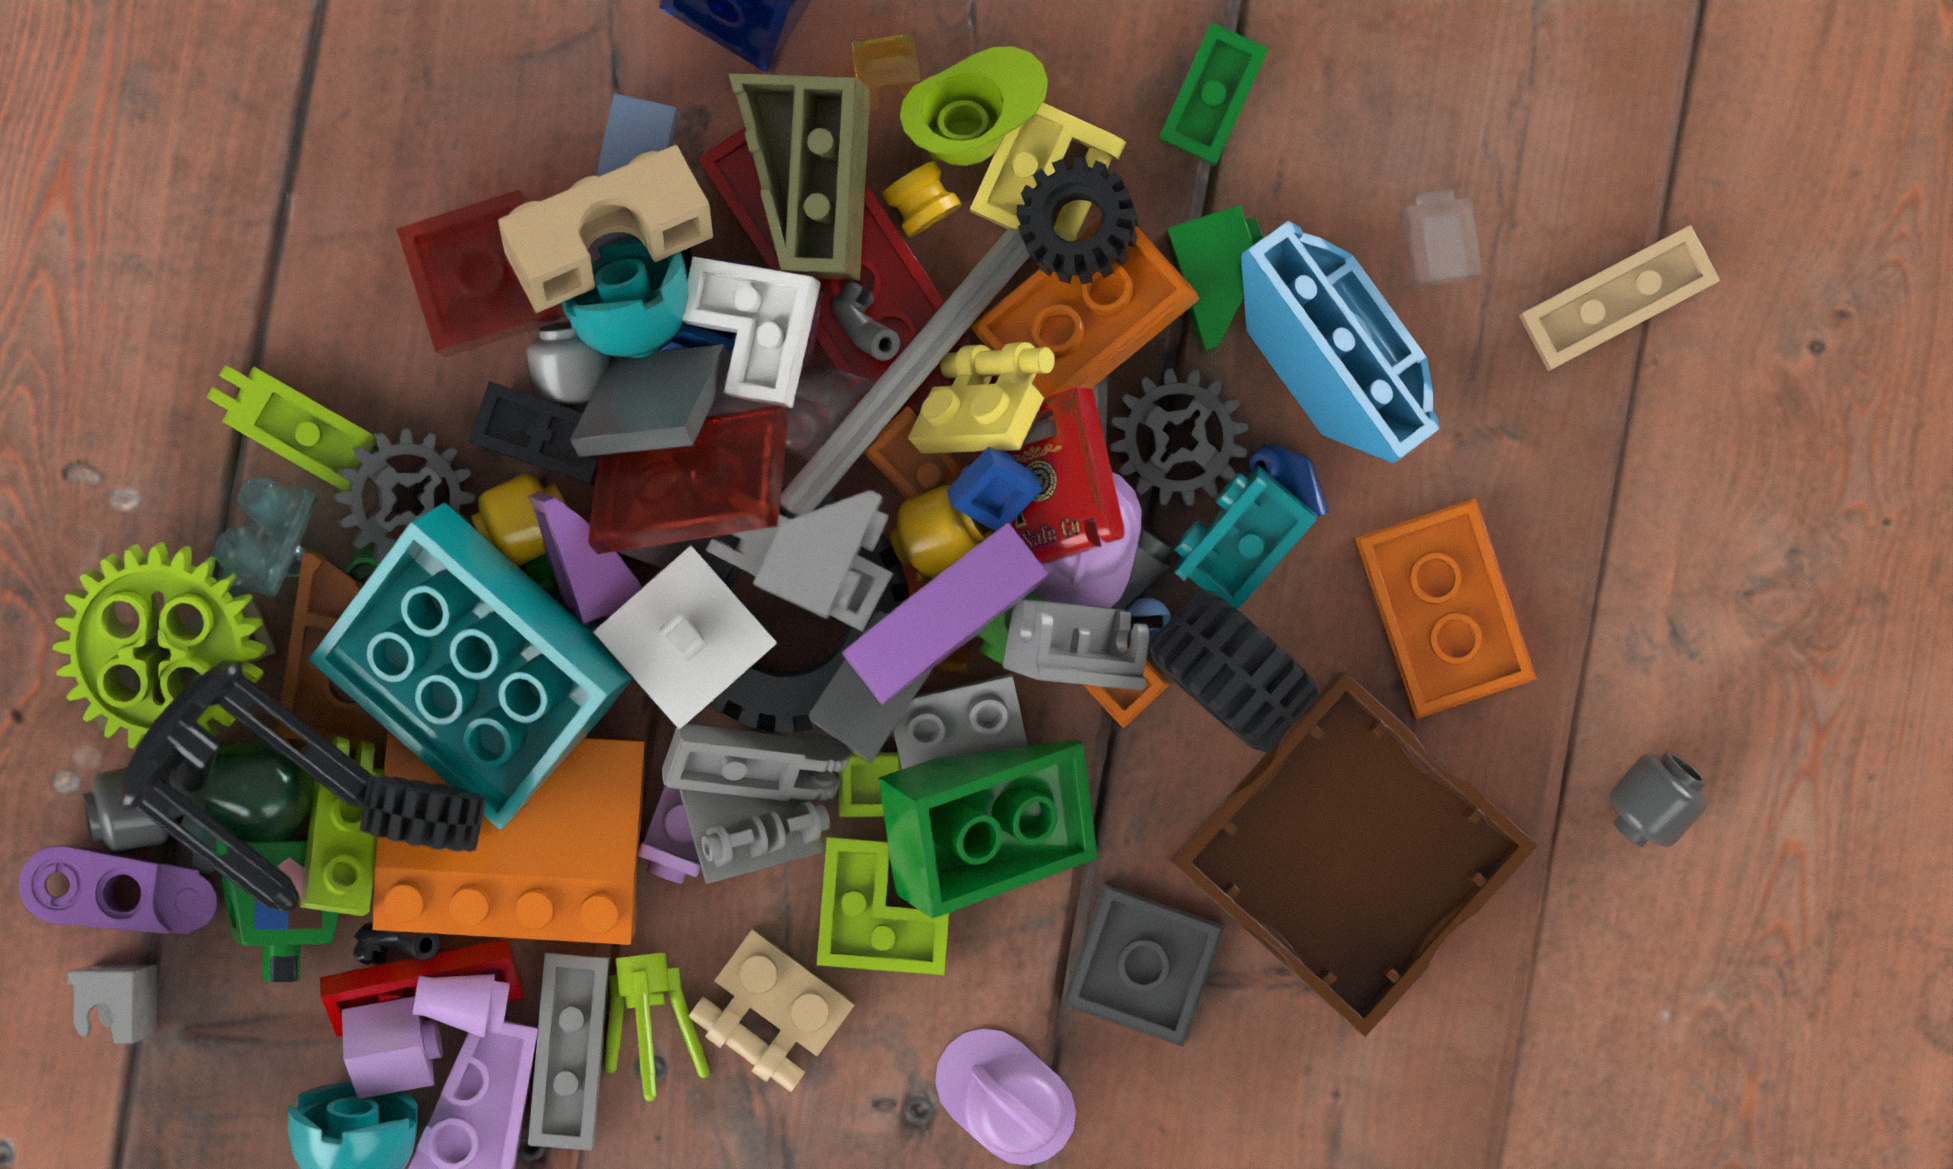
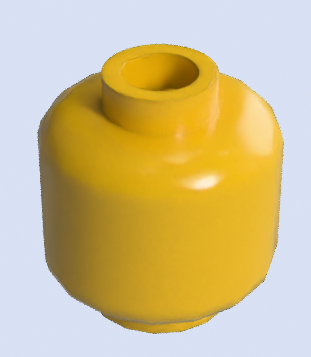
M529 473L521 474L481 494L478 500L480 512L471 516L476 530L516 566H521L546 554L538 520L528 495L540 491L557 498L566 505L556 483L544 488L540 480L535 475Z
M951 485L940 486L902 503L897 513V529L891 532L892 546L899 561L904 566L913 565L920 574L930 579L936 578L992 535L991 528L952 507L946 491Z

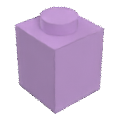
M415 996L342 1010L343 1058L358 1099L434 1085L433 1059L443 1056L441 1034L437 1020L426 1021L425 1016L413 1014Z

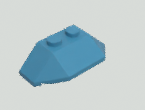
M1287 221L1241 254L1246 332L1321 435L1394 464L1439 430L1437 414L1433 413V388L1427 357L1352 254L1320 237L1303 233L1301 227L1290 221Z

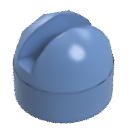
M1150 597L1138 598L1124 610L1130 612L1131 617L1148 618L1162 615L1163 628L1172 619L1168 608L1161 601ZM1130 622V632H1129L1128 637H1127V640H1128L1130 643H1131V632H1132V630H1131V622ZM1149 628V644L1163 628Z

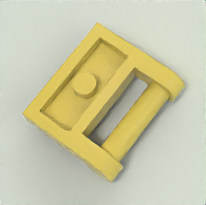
M1042 103L1034 116L1020 127L1005 134L973 200L970 212L1006 229H1018L1020 222L1016 215L1017 204H1025L1021 196L1025 185L1033 189L1036 187L1037 184L1033 175L1041 168L1047 176L1053 174L1055 170L1052 162L1064 159L1072 140L1088 148L1085 156L1088 167L1093 168L1095 160L1106 164L1107 169L1111 160H1119L1126 142L1114 134ZM1075 200L1065 204L1054 224L1055 233L1067 241L1073 242L1077 239L1079 230L1092 202Z

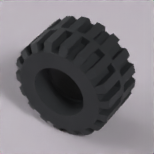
M1198 588L1148 646L1153 662L1227 729L1254 750L1269 753L1320 695L1313 678L1287 652L1231 604L1216 593Z

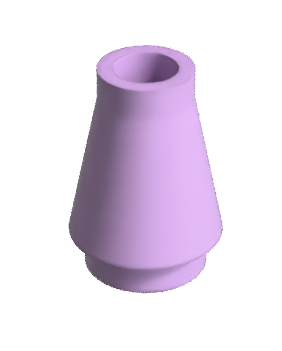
M495 974L435 978L419 976L413 1014L429 1017L482 1038L485 1037V1032L502 1034L510 983L494 981Z

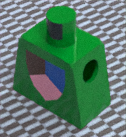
M308 835L237 836L291 877L300 894L301 901ZM216 839L217 853L226 854V846ZM221 874L231 938L240 945L262 946L261 980L268 982L299 981L301 974V945L331 944L334 939L339 913L300 907V901L298 906L289 913L266 909Z

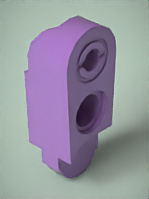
M75 844L47 847L33 854L24 864L19 877V894L25 907L38 919L56 924L164 934H193L196 929L210 924L218 915L221 907L219 888L210 877L203 874L204 870L125 853L113 854L108 850ZM55 872H62L70 881L69 890L64 896H53L47 889V879ZM124 874L132 876L141 888L139 904L132 910L122 908L114 897V885L119 877Z

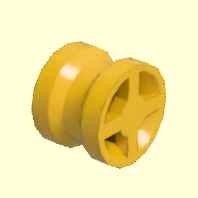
M935 161L928 162L911 171L881 193L888 206L898 208L903 216L902 228L908 238L934 226L962 205L956 194L946 191L941 184V170Z

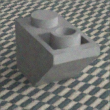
M869 490L782 522L753 584L826 619L829 618L833 607L845 612L861 575L850 571L860 548L863 547L870 551L874 550L889 515L878 511L883 501L882 496Z

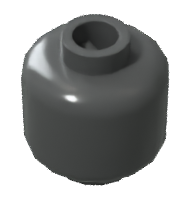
M1667 751L1663 756L1653 753L1645 754L1637 760L1610 793L1612 805L1619 814L1613 823L1627 839L1639 847H1643L1648 841L1663 847L1672 846L1704 812L1706 799L1702 789L1706 782L1692 766L1673 752Z
M127 767L97 774L92 780L91 791L82 793V803L92 843L103 842L105 848L113 854H121L160 845L169 837L165 830L137 809L122 811L118 790ZM181 815L174 816V817H172V818H173V819H174V818H178V817H181Z

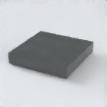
M725 344L661 351L644 358L612 357L607 370L604 372L570 438L578 456L587 457L693 445L730 367L731 357Z
M1104 883L1062 1004L1183 1047L1225 926Z

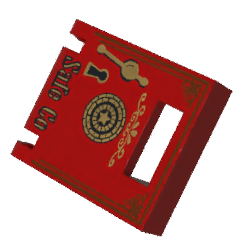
M1075 387L1044 398L1033 422L1054 415L1058 434L1024 445L1023 441L1020 450H1003L1010 454L1015 462L1036 473L1042 487V491L1010 523L1041 565L1102 547L1100 538L1106 543H1111L1123 539L1125 535L1093 389ZM984 451L974 452L976 459H977Z

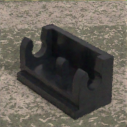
M489 381L468 440L469 443L594 487L597 486L602 471L600 463L603 455L579 457L570 440L583 413Z

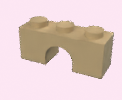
M677 144L659 152L649 151L642 153L626 166L600 177L589 176L572 185L567 191L541 202L530 201L515 208L510 215L498 219L504 252L536 313L595 288L590 254L587 250L596 239L605 234L623 232L639 238L645 244L654 262L713 238L710 205Z

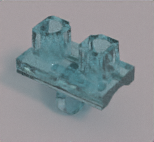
M248 478L243 481L235 499L238 502V506L248 515L242 528H228L224 533L220 534L211 554L224 568L220 579L231 573L237 576L234 584L228 591L231 595H237L243 591H252L267 596H276L279 589L282 588L286 576L299 578L302 555L306 551L300 544L318 498L308 488H283L271 478Z

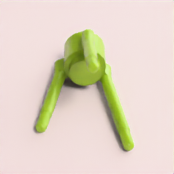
M666 953L615 958L617 975H609L611 1001L606 1039L605 1071L607 1073H614L617 1069L626 997L627 1009L635 1008L643 1096L646 1101L650 1102L656 1098L650 1006L664 1005V992L667 991L696 1071L701 1078L708 1077L710 1069L704 1055V1050L693 1020L688 1017L690 1012L681 990L679 967L667 969Z

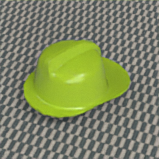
M1014 46L992 47L975 53L912 87L903 99L900 111V121L904 133L916 146L927 150L934 161L942 160L948 164L959 166L981 163L993 156L1002 143L1005 134L1020 127L1034 116L1046 98L1048 85L1043 64L1031 52Z

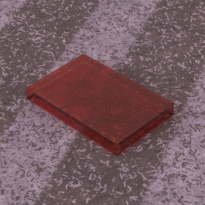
M779 404L707 416L693 445L599 455L588 544L596 554L777 527L788 425L787 414Z

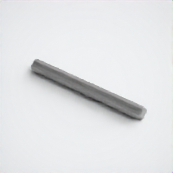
M1009 228L780 494L776 504L790 519L814 511L1029 258L1030 255L1018 229Z

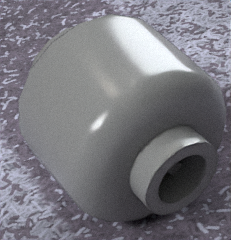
M569 321L545 325L538 329L540 337L533 340L526 350L533 395L584 413L604 372L609 366L611 355H606L590 348L579 338Z

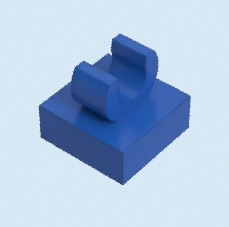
M988 447L970 467L967 465L961 471V476L946 491L953 508L992 530L998 531L1007 523L1010 524L1042 491V487L1036 473L1015 462L1010 454Z

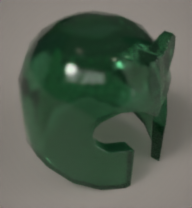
M263 739L222 741L221 745L217 748L216 758L208 773L205 810L243 841H280L291 837L305 823L312 807L314 779ZM309 746L302 747L300 751H307Z

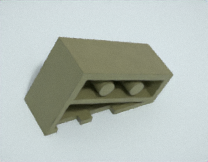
M729 73L733 92L737 95L746 132L744 133L749 152L753 154L762 188L760 193L781 270L788 273L811 276L815 279L860 281L871 89L856 77Z

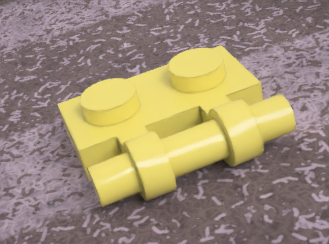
M1015 342L1006 344L1002 350H990L986 345H966L958 352L947 353L940 362L941 372L946 378L956 379L952 386L932 387L928 397L922 404L921 412L908 439L922 454L985 451L988 447L996 451L1020 450L1044 400V397L1034 387L1032 382L1036 374L1052 371L1055 363L1053 352L1047 347L1035 348L1029 342ZM992 376H999L996 384H989Z

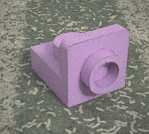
M665 785L644 842L640 845L637 856L650 860L647 872L683 884L686 874L699 877L702 869L680 791L677 788H668Z

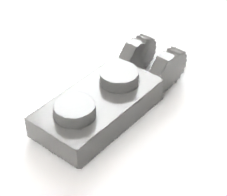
M686 724L680 730L676 727L662 767L663 782L668 788L781 801H788L789 798L827 801L829 798L833 799L839 787L840 779H837L838 775L834 774L833 771L838 773L839 770H844L847 767L851 751L848 750L849 746H846L838 739L831 736L826 738L824 735L811 734L802 739V737Z

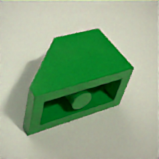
M1241 205L1168 227L1164 234L1175 269L1193 287L1200 299L1188 311L1203 355L1215 352L1244 298L1241 254L1263 239L1256 217L1245 219Z

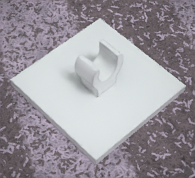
M692 546L688 547L593 631L679 730L777 644L775 639Z

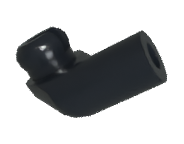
M369 922L360 927L354 935L358 941L353 949V957L357 962L370 965V963L375 966L382 965L387 961L388 948L399 949L421 961H428L438 953L441 941L439 935L434 933L373 930V922Z

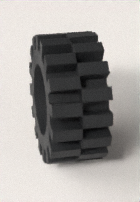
M1074 157V167L1066 168L1063 159L1052 162L1055 172L1047 176L1041 168L1033 175L1037 184L1036 187L1033 189L1025 185L1021 193L1025 204H1017L1016 215L1020 222L1018 229L1033 262H1038L1041 271L1048 276H1051L1053 271L1056 272L1061 282L1071 284L1072 275H1078L1081 284L1092 283L1091 273L1099 270L1103 278H1106L1113 274L1110 264L1116 260L1123 265L1129 258L1126 250L1127 245L1135 247L1137 240L1134 227L1138 226V217L1128 188H1125L1122 178L1115 171L1110 175L1106 164L1095 160L1093 168L1088 167L1086 159L1083 157ZM1086 200L1094 203L1102 212V220L1098 230L1090 238L1079 242H1071L1059 237L1054 231V219L1057 212L1069 202Z
M370 776L360 829L365 833H370V835L387 837V840L395 842L403 841L408 842L410 845H424L433 849L443 850V848L451 851L464 850L470 852L477 849L486 797L475 792H467V790L461 788H450L448 785L431 784L422 780L415 779L413 781L401 777Z

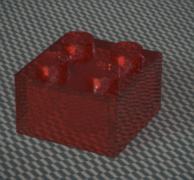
M520 189L396 229L435 352L444 358L566 319L561 303L538 313L535 312L504 252L498 219L510 215L515 208L528 202V199Z

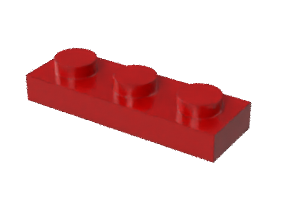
M509 939L480 943L470 947L437 953L434 958L428 961H421L413 957L407 960L320 977L321 999L336 1037L343 1036V1009L414 997L419 976L435 978L495 974L494 981L510 983L507 1002L524 999L523 980Z

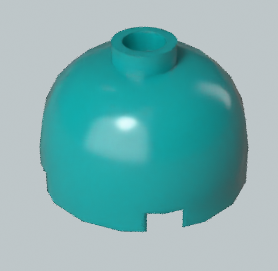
M637 237L609 242L598 247L601 258L591 262L595 288L561 302L567 319L584 343L593 350L603 354L618 357L644 358L656 353L676 335L684 324L682 318L688 301L687 281L689 276L682 254L678 252L654 262L645 244Z
M352 1082L323 1085L304 1091L297 1096V1108L295 1109L289 1104L287 1110L288 1139L291 1154L300 1169H405L415 1146L418 1104L410 1094L404 1091L383 1094V1097L372 1096L358 1099Z

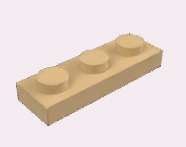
M1689 225L1518 316L1546 369L1550 371L1721 280L1693 227Z

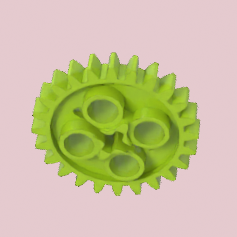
M158 542L151 547L147 560L138 544H135L125 550L124 563L114 553L109 554L100 561L103 574L90 568L79 577L86 590L74 588L64 597L66 602L77 612H64L55 620V624L71 632L70 635L62 637L52 644L53 650L69 654L71 659L59 668L56 673L60 677H76L78 685L66 697L69 701L87 697L91 704L82 718L85 722L96 718L100 714L108 718L104 730L106 738L111 737L123 727L128 729V747L134 749L141 742L156 718L185 689L180 680V667L193 668L203 675L224 660H241L244 662L242 664V673L249 680L256 683L263 677L264 671L248 662V660L260 657L267 650L265 644L249 640V635L256 631L263 624L261 618L243 617L241 610L253 599L251 594L233 598L228 592L237 578L234 572L224 576L219 581L211 576L216 558L211 556L201 565L195 567L191 565L192 551L190 546L183 547L178 551L173 560H170L165 542ZM155 592L162 593L164 597V608L161 611L160 618L158 603L154 597ZM116 601L128 602L134 606L139 614V628L127 627L119 621L115 612ZM187 603L199 609L204 620L203 630H193L183 624L178 613L179 604ZM157 634L159 646L170 648L171 652L163 660L161 659L160 648L149 645V641ZM117 665L130 666L137 672L141 681L140 690H129L121 685L116 674ZM159 677L162 695L165 697V702L163 703L156 699V686L159 683ZM219 705L209 706L197 723L216 736L219 733L216 721L229 727L236 719Z

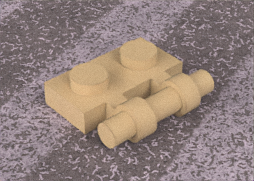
M753 928L714 980L734 995V998L723 1011L703 996L688 1017L708 1031L705 1038L719 1048L726 1044L753 1064L754 1067L751 1072L767 1082L769 1078H772L789 1092H792L805 1074V1071L786 1058L788 1052L798 1042L812 1054L818 1056L856 1003ZM749 1008L780 1029V1032L770 1045L739 1023Z

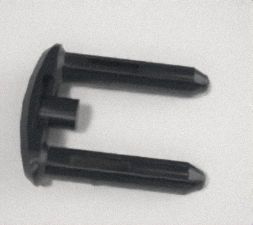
M224 660L180 692L153 722L137 746L123 775L118 790L119 802L123 812L128 809L140 811L266 909L289 913L298 906L300 901V894L291 877L215 820L210 813L202 810L160 777V768L173 753L197 773L202 769L221 745L222 741L197 723V721L209 706L219 705L349 806L364 808L369 777L373 775L302 721L293 711L280 704L242 673V664L244 662L241 660ZM253 704L262 706L306 740L309 744V749L305 752L298 750L251 713V706ZM172 807L177 808L223 843L227 848V853L219 854L174 820L169 815V809Z

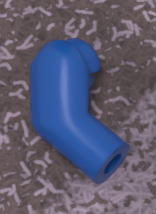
M1264 444L1250 455L1248 460L1250 475L1259 465L1313 510L1317 517L1330 513L1314 464L1309 457L1278 444Z

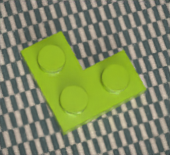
M827 837L817 965L944 975L949 913L932 919L915 907L886 905L890 863L888 841Z

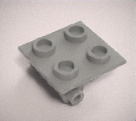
M1012 674L997 675L990 679L963 685L961 683L955 687L939 688L937 691L915 695L893 729L902 769L934 758L1028 746Z
M791 732L774 733L777 735L792 736ZM679 789L706 884L825 852L820 834L821 831L829 829L830 820L827 810L823 805L814 807L810 800L789 798L788 801Z

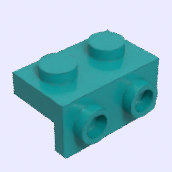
M1259 465L1248 478L1240 472L1236 474L1215 500L1222 507L1206 526L1197 520L1184 533L1173 549L1180 555L1175 563L1174 573L1184 581L1189 577L1202 589L1216 593L1237 610L1317 520V514Z

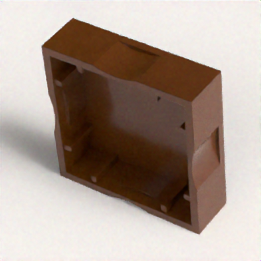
M1339 672L1274 748L1262 757L1171 858L1170 862L1351 1026L1366 1037L1426 971L1432 957L1447 936L1468 918L1477 914L1538 845L1470 783L1456 777L1430 754L1406 725L1347 672Z

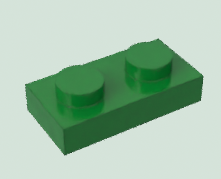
M1211 22L1158 137V141L1215 167L1269 48Z

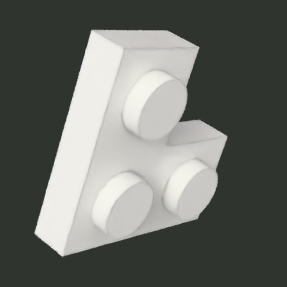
M693 257L687 281L688 301L682 318L683 322L688 325L737 333L724 393L733 398L792 408L821 282L811 276Z

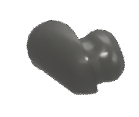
M851 280L844 282L838 296L832 295L830 302L831 314L857 348L880 360L891 359L896 355L900 347L898 334L864 314L873 302L872 292Z

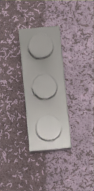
M546 952L544 955L528 1138L529 1146L588 1151L594 1149L611 957Z

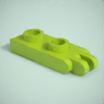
M226 364L224 365L219 376L240 388L235 399L213 386L206 396L207 399L228 410L222 422L340 490H348L350 481L337 473L339 467H349L355 470L360 463L355 458L351 449L355 445L367 450L369 453L376 449L372 433L253 366L249 375L245 376Z
M334 737L332 744L349 756V739ZM359 741L355 762L373 776H383V769L373 768L374 743ZM314 780L300 907L364 916L370 912L377 837L360 829L363 808L347 805L316 780Z

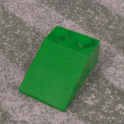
M1078 739L934 758L878 778L895 894L932 919L1098 859L1084 745Z

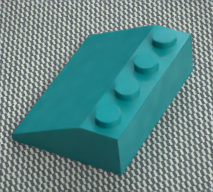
M445 502L409 524L309 658L310 662L452 788H461L467 790V792H475L485 796L486 802L483 815L500 830L508 825L592 730L633 679V676L595 634Z

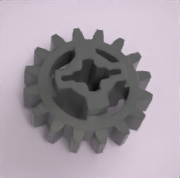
M1166 369L1163 385L1160 387H1156L1147 376L1140 380L1141 390L1144 394L1140 400L1128 394H1125L1121 399L1125 408L1131 412L1129 418L1113 417L1111 422L1113 428L1124 432V439L1110 445V452L1116 454L1126 453L1128 461L1119 469V475L1125 477L1136 472L1141 480L1137 485L1135 493L1141 496L1151 486L1159 489L1158 502L1161 506L1167 505L1172 493H1180L1185 507H1192L1195 499L1194 491L1200 488L1205 495L1213 499L1218 495L1217 486L1213 480L1219 476L1223 480L1230 481L1236 475L1233 468L1227 464L1229 459H1244L1247 455L1248 450L1234 444V437L1249 430L1248 423H1232L1230 414L1237 409L1240 402L1238 399H1233L1222 404L1217 396L1221 391L1223 383L1216 380L1207 390L1200 387L1198 370L1193 369L1186 379V383H1178L1173 369ZM1170 396L1193 398V401L1184 410L1166 412L1159 406L1154 405L1160 399ZM1211 413L1216 417L1221 430L1220 452L1207 442L1204 422ZM1192 414H1196L1197 419L1191 426L1193 430L1189 435V440L1195 445L1194 450L1191 452L1182 447L1175 454L1172 453L1166 462H1161L1160 458L1167 450L1165 446L1169 440L1168 435L1162 431L1163 428L1168 425L1176 429L1182 422L1186 423ZM1138 424L1151 434L1154 454L1146 464L1142 460L1136 444ZM1192 464L1197 469L1205 472L1190 480L1176 481L1164 478L1172 466Z
M399 427L396 442L390 443L383 432L373 433L376 449L369 453L367 450L355 445L351 450L360 463L355 470L349 467H339L337 473L350 481L348 490H340L333 493V500L348 504L350 510L337 519L339 526L343 528L357 526L359 531L355 534L351 543L357 549H361L371 541L374 542L373 558L380 563L398 540L384 535L387 532L391 533L398 525H409L413 520L434 509V489L442 480L446 493L445 503L466 522L471 523L466 516L459 513L460 504H468L475 501V494L460 490L459 483L466 480L471 475V472L467 467L451 468L449 464L457 453L453 446L448 445L437 453L433 451L436 435L426 431L420 437L417 444L413 443L410 428ZM402 454L416 455L424 458L420 463L417 462L410 470H395L385 461V459ZM368 478L375 485V505L367 512L368 515L366 516L363 509L362 493L365 481ZM397 483L408 488L416 483L417 488L413 491L412 497L417 504L411 511L400 506L392 512L391 507L395 504L397 498L391 490Z

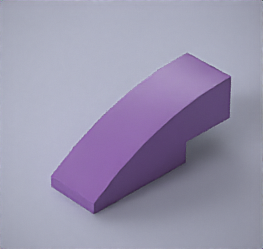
M540 491L528 495L538 520L543 544L565 609L580 622L585 624L595 620L597 627H599L642 589L641 584L617 552L583 518L553 496Z
M1007 523L912 595L844 650L842 654L883 705L982 632L990 622L1038 588L1049 574L1012 526Z

